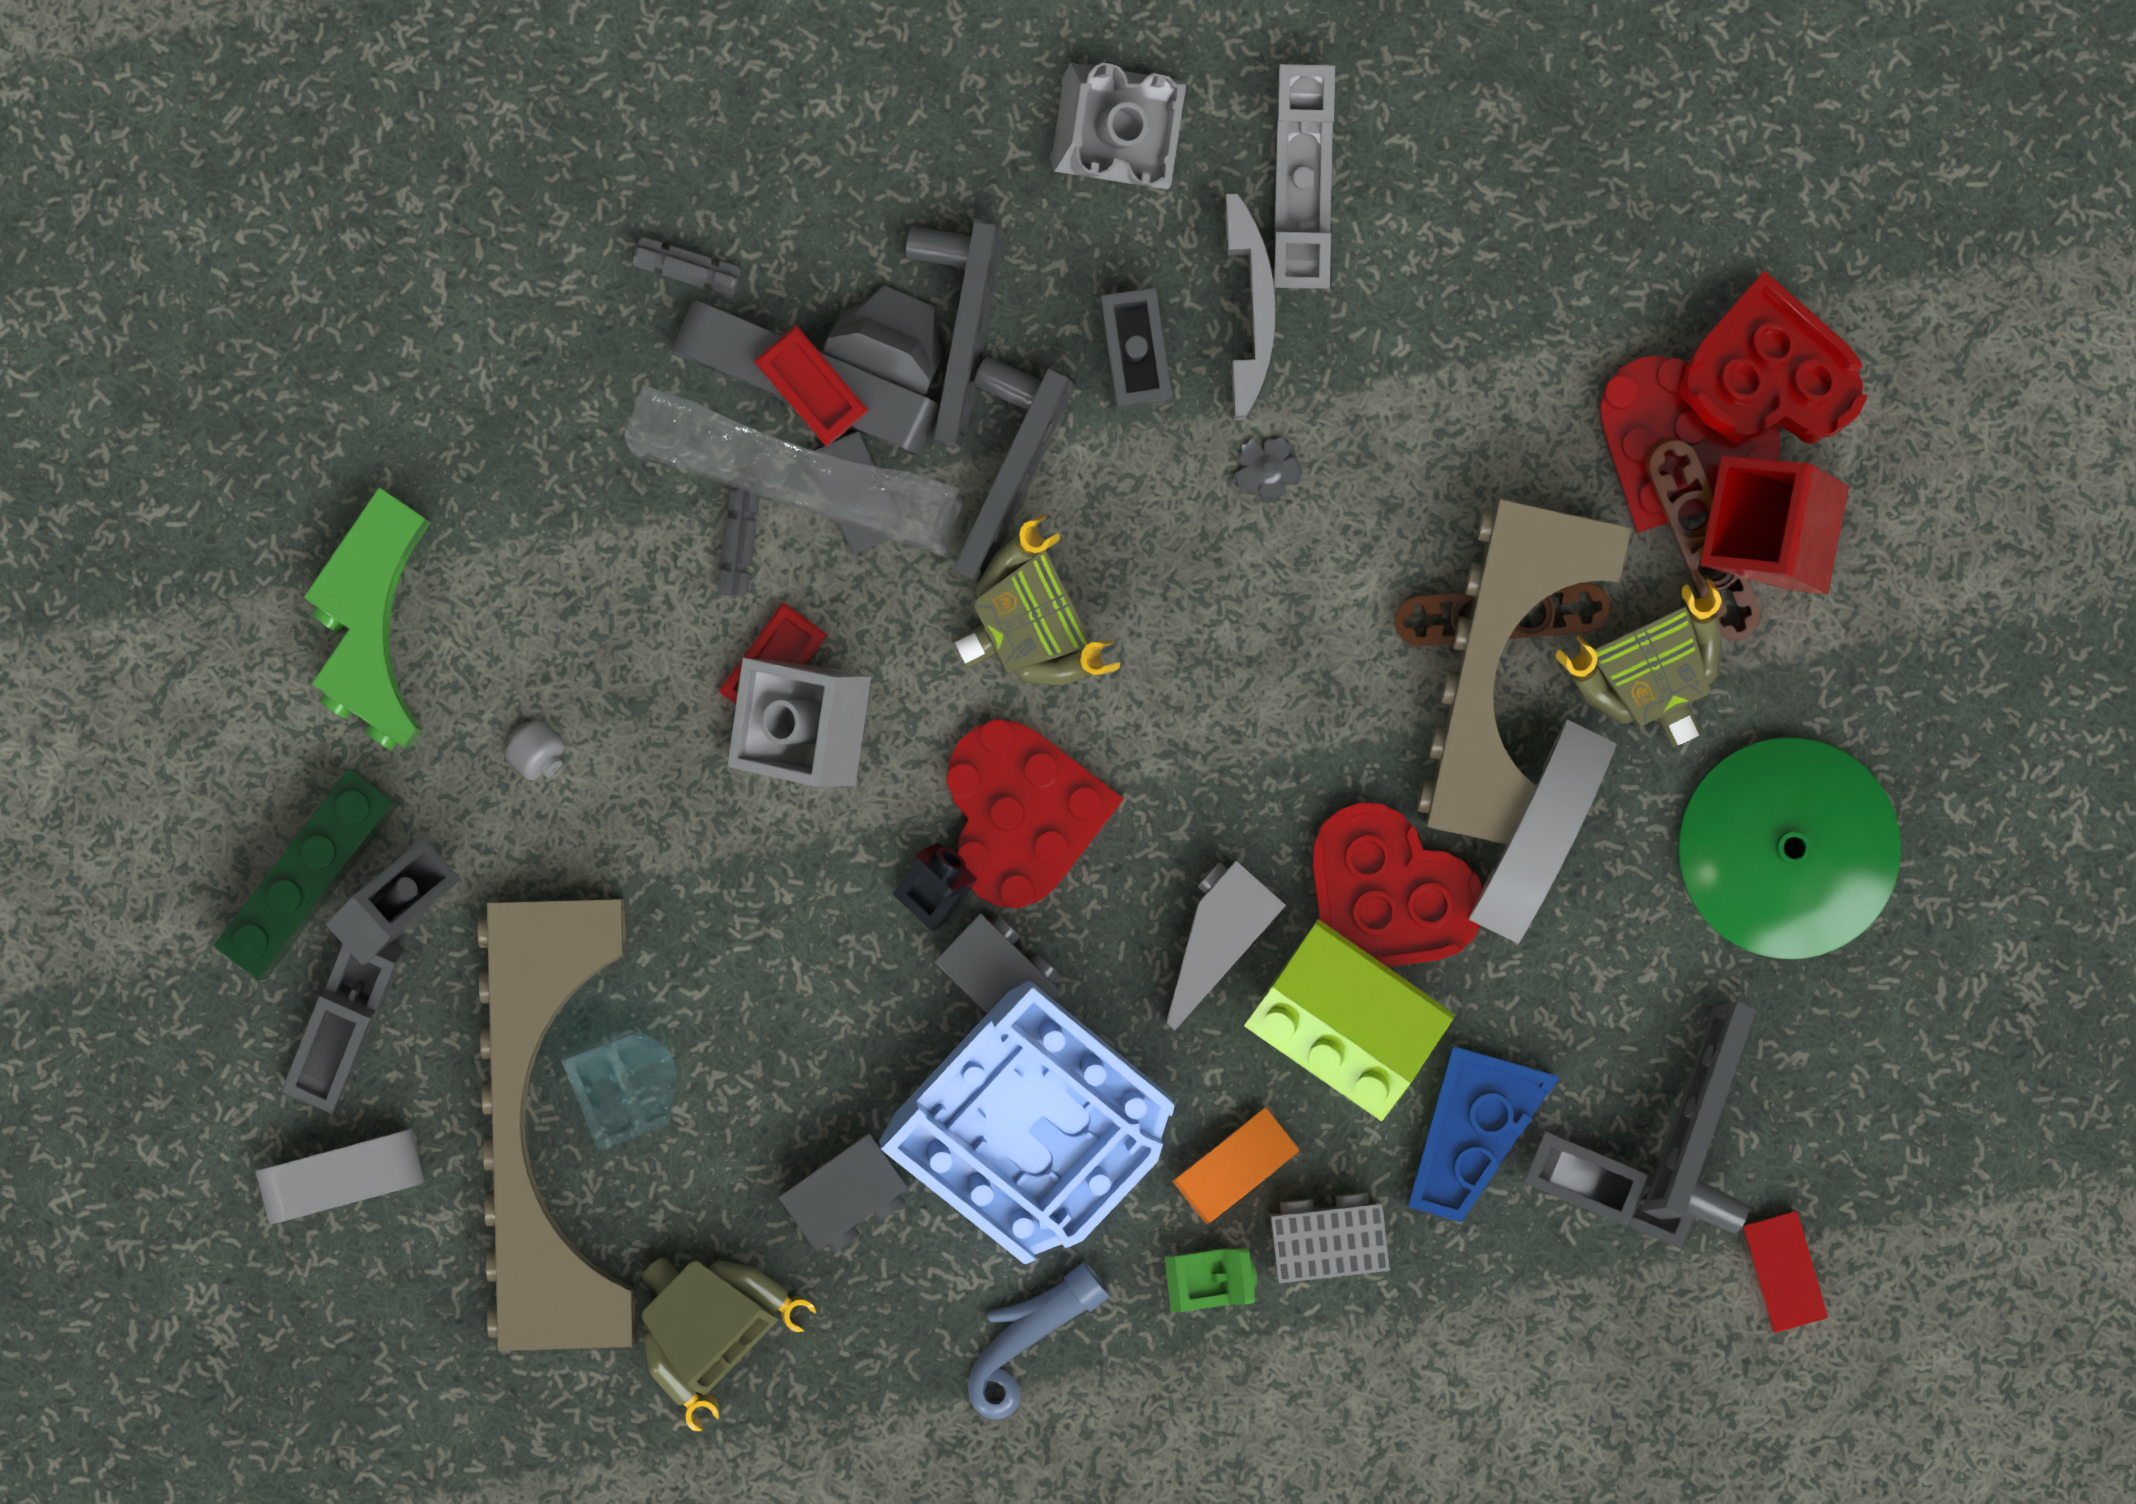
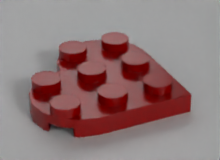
M1765 270L1694 349L1685 366L1684 379L1679 386L1681 397L1686 403L1690 404L1704 424L1734 443H1744L1751 437L1763 435L1778 424L1797 436L1804 443L1815 444L1823 438L1835 436L1850 425L1859 416L1867 400V394H1863V382L1859 374V370L1863 367L1861 360L1844 340Z
M1660 355L1642 357L1621 367L1606 384L1599 405L1603 436L1636 534L1667 524L1646 473L1644 463L1646 452L1657 440L1665 437H1674L1690 445L1699 458L1713 495L1721 456L1778 460L1781 452L1779 431L1776 425L1763 435L1751 437L1744 443H1734L1704 424L1690 404L1686 403L1680 395L1679 386L1684 379L1687 363L1679 358H1668ZM1671 450L1663 453L1665 462L1658 466L1659 472H1668L1674 478L1678 488L1677 490H1668V498L1680 489L1696 487V479L1688 485L1682 480L1678 470V465L1685 461V456H1677ZM1700 499L1685 501L1678 510V520L1707 511L1706 505Z
M995 719L974 727L958 741L949 760L947 785L951 791L954 803L968 818L959 837L957 854L964 860L966 869L978 879L971 889L978 897L998 907L1023 908L1039 902L1057 887L1124 800L1037 731L1019 722Z
M1360 802L1338 810L1322 823L1313 843L1312 870L1320 921L1387 967L1438 961L1460 953L1465 946L1475 939L1481 925L1469 920L1468 917L1482 891L1479 877L1472 872L1463 860L1447 852L1423 850L1416 829L1400 812L1384 804Z

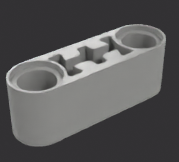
M411 1129L255 1171L269 1225L425 1183Z

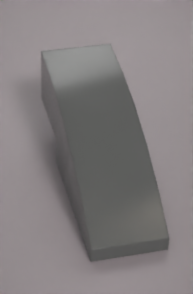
M390 943L363 966L344 944L342 945L326 988L318 997L281 1092L331 1114L335 1111L392 986L406 949Z
M1546 1131L1524 1181L1525 1184L1680 1249H1684L1697 1218L1686 1213L1684 1217L1661 1220L1643 1212L1642 1210L1654 1179L1653 1176Z

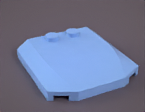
M1028 980L1007 992L895 1112L879 1143L881 1150L1021 1262L1027 1264L1035 1261V1255L1061 1244L1067 1248L1082 1242L1158 1162L1163 1146L1161 1138L1168 1115L1172 1116L1175 1104L1168 1093L1032 981Z

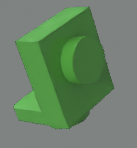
M1224 1247L1164 1256L1171 1312H1186L1230 1304L1246 1305L1255 1302L1254 1288L1257 1283V1272L1253 1261L1250 1259L1248 1248Z

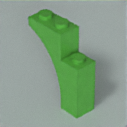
M379 487L304 598L316 606L310 615L336 633H339L343 625L349 628L312 683L313 686L324 692L318 701L344 719H347L349 714L353 712L368 722L369 725L364 733L392 751L397 743L405 748H411L422 732L421 727L405 704L397 685L391 661L389 633L392 604L400 576L409 556L431 522Z

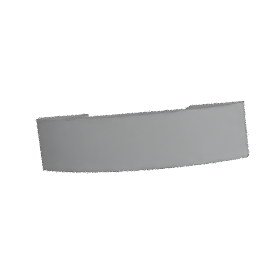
M1279 65L1274 288L1330 289L1332 136L1335 98V66Z
M1226 194L1227 256L1249 255L1253 360H1233L1234 421L1245 420L1251 411L1269 366L1275 331V294L1270 262L1258 227L1238 194Z
M1568 719L1565 720L1542 767L1544 771L1495 870H1491L1468 917L1469 920L1518 944L1520 943L1551 888L1584 822L1611 761L1616 743Z

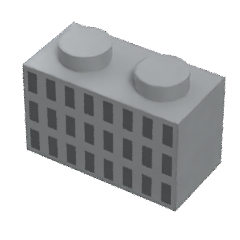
M1368 1192L1335 1196L1336 1206L1314 1208L1313 1199L1280 1202L1281 1212L1269 1213L1278 1283L1390 1271L1382 1203L1380 1201L1369 1202Z

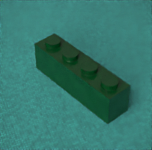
M348 768L212 947L254 979L267 980L400 805V802L358 770Z

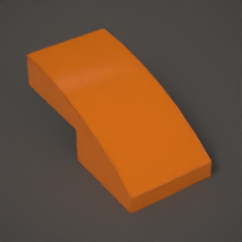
M1265 1107L1221 1143L1206 1152L1172 1182L1207 1225L1269 1177L1300 1150Z

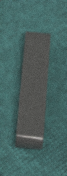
M692 300L670 351L689 361L695 359L699 361V365L741 383L744 380L749 383L748 386L787 402L754 363L756 358L782 336L715 307ZM820 353L869 410L850 429L856 432L859 431L861 434L891 447L897 445L901 447V451L920 457L939 413L940 405L924 396Z

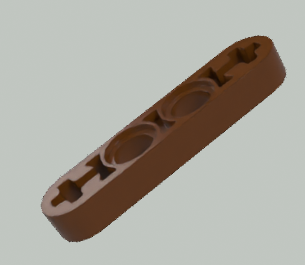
M1665 437L1654 442L1646 452L1644 461L1646 473L1697 597L1700 599L1708 591L1707 578L1702 577L1699 573L1698 563L1703 553L1714 495L1693 448L1679 438ZM1667 450H1671L1677 456H1685V461L1678 465L1682 480L1688 485L1695 479L1697 482L1696 487L1680 489L1670 498L1667 496V491L1678 489L1674 478L1668 472H1659L1658 466L1665 462L1663 453ZM1700 499L1706 505V519L1697 528L1687 529L1682 527L1678 522L1677 516L1680 506L1687 500ZM1724 572L1718 578L1711 579L1716 589H1725L1737 580L1738 586L1729 587L1727 590L1732 601L1739 607L1746 606L1747 611L1739 615L1741 624L1737 627H1733L1728 621L1720 622V617L1727 613L1726 605L1721 597V605L1717 610L1721 636L1733 641L1746 639L1754 633L1759 625L1761 617L1759 605L1748 579Z
M1578 583L1554 592L1561 593L1559 605L1578 602L1580 592H1587L1590 601L1599 602L1600 611L1590 616V624H1581L1580 615L1570 614L1560 616L1564 627L1554 628L1555 607L1549 595L1540 601L1545 610L1542 623L1533 629L1524 628L1518 624L1509 639L1582 634L1598 630L1605 624L1610 615L1611 605L1609 598L1602 588L1594 584ZM1463 592L1417 596L1407 599L1398 607L1394 616L1396 633L1402 641L1412 646L1453 644L1459 620V611L1465 603L1473 601L1474 596L1466 595ZM1440 602H1451L1449 622L1454 636H1442L1444 625L1427 627L1425 637L1422 638L1416 637L1414 628H1405L1403 623L1404 617L1413 615V606H1423L1425 615L1443 614Z

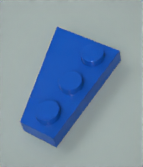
M1451 1046L1407 1207L1462 1222L1560 1076Z

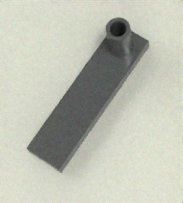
M974 221L972 235L912 226L906 243L907 259L966 268L934 440L944 446L965 450L977 387L974 386V380L982 363L1006 234L995 224Z
M989 356L982 361L975 376L974 386L1028 410L953 568L959 575L975 583L980 579L993 555L1000 549L1076 388L1068 377L1048 369L1043 380H1040Z
M1738 1001L1713 1007L1644 1204L1643 1212L1661 1220L1684 1217L1688 1213L1732 1234L1737 1233L1744 1225L1749 1210L1747 1203L1697 1180L1756 1013L1755 1009Z

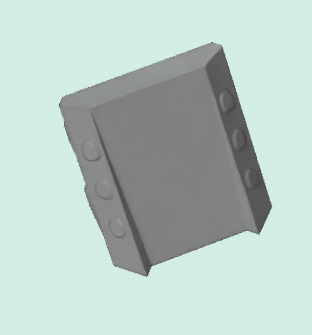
M1070 63L1061 81L1062 91L1053 150L1050 154V162L1054 172L1168 190L1172 183L1186 90L1185 81L1171 79L1169 76L1156 73L1145 75L1127 72L1117 65L1099 63L1092 66Z

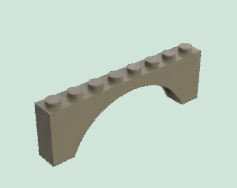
M625 899L487 903V914H479L478 943L480 948H488L489 969L480 970L479 995L481 1003H489L490 1025L481 1026L480 1046L482 1059H491V1081H483L482 1109L484 1115L492 1114L493 1137H484L483 1161L484 1169L493 1170L494 1192L485 1193L484 1209L486 1226H495V1248H487L486 1276L488 1282H496L497 1304H488L489 1338L498 1337V1351L633 1347L636 1344L635 1287L615 1278L594 1264L562 1231L550 1213L537 1185L527 1147L525 1124L526 1099L531 1072L542 1041L555 1017L570 997L588 979L607 965L627 955Z

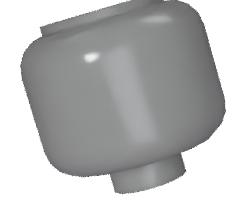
M533 720L521 724L508 737L504 750L505 758L527 780H535L542 773L546 777H551L562 765V761L558 756L563 752L565 745L561 737L546 723Z

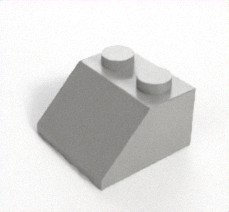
M743 658L727 767L819 788L856 786L871 676L823 666Z

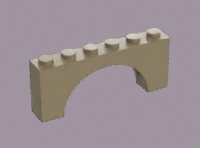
M1499 498L1495 499L1493 509L1484 507L1477 540L1486 542L1481 563H1471L1465 589L1466 595L1474 596L1469 618L1459 617L1453 643V649L1462 651L1457 672L1448 670L1442 691L1441 703L1450 705L1445 727L1435 726L1429 750V757L1438 759L1433 781L1423 780L1417 804V811L1426 813L1424 823L1427 827L1508 844L1537 784L1529 780L1515 766L1501 741L1497 729L1493 697L1496 670L1506 642L1521 619L1535 605L1552 593L1574 584L1589 581L1619 583L1631 533L1630 527Z

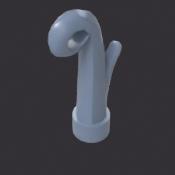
M1083 1261L1065 1275L1062 1282L1038 1296L1012 1306L994 1309L987 1313V1319L993 1323H1013L1003 1330L981 1353L970 1372L967 1383L969 1400L974 1409L983 1417L1004 1419L1011 1415L1019 1406L1021 1399L1020 1387L1015 1378L1007 1371L1001 1369L1003 1365L1086 1310L1092 1312L1111 1297L1108 1288L1088 1263ZM988 1381L997 1382L1004 1387L1006 1395L1001 1403H994L988 1399L985 1392Z

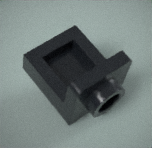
M939 842L914 854L909 861L912 869L893 893L931 931L943 926L978 880L966 869V864L960 855L949 848L943 847Z

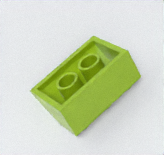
M1317 919L1266 989L1244 1026L1382 1122L1411 1084L1456 1014Z

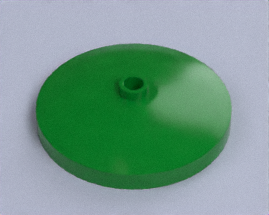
M1786 737L1760 741L1742 747L1719 761L1705 774L1690 795L1684 808L1678 832L1677 855L1681 879L1686 893L1699 915L1716 933L1733 945L1757 955L1777 959H1801L1823 955L1846 945L1863 933L1874 922L1888 902L1897 880L1901 860V839L1893 806L1883 787L1865 766L1849 754L1829 744L1804 738ZM1795 837L1798 839V845L1803 848V851L1799 857L1791 859L1784 852V844L1787 839Z

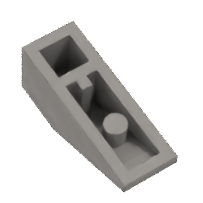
M1234 861L1228 869L1219 862L1198 885V888L1205 895L1197 903L1166 1018V1023L1174 1030L1178 1028L1286 906L1237 861Z

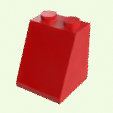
M1721 456L1700 565L1785 590L1828 595L1849 485L1808 463Z

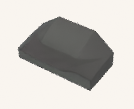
M883 285L859 305L843 310L827 339L823 354L925 397L945 355L938 340L936 307Z

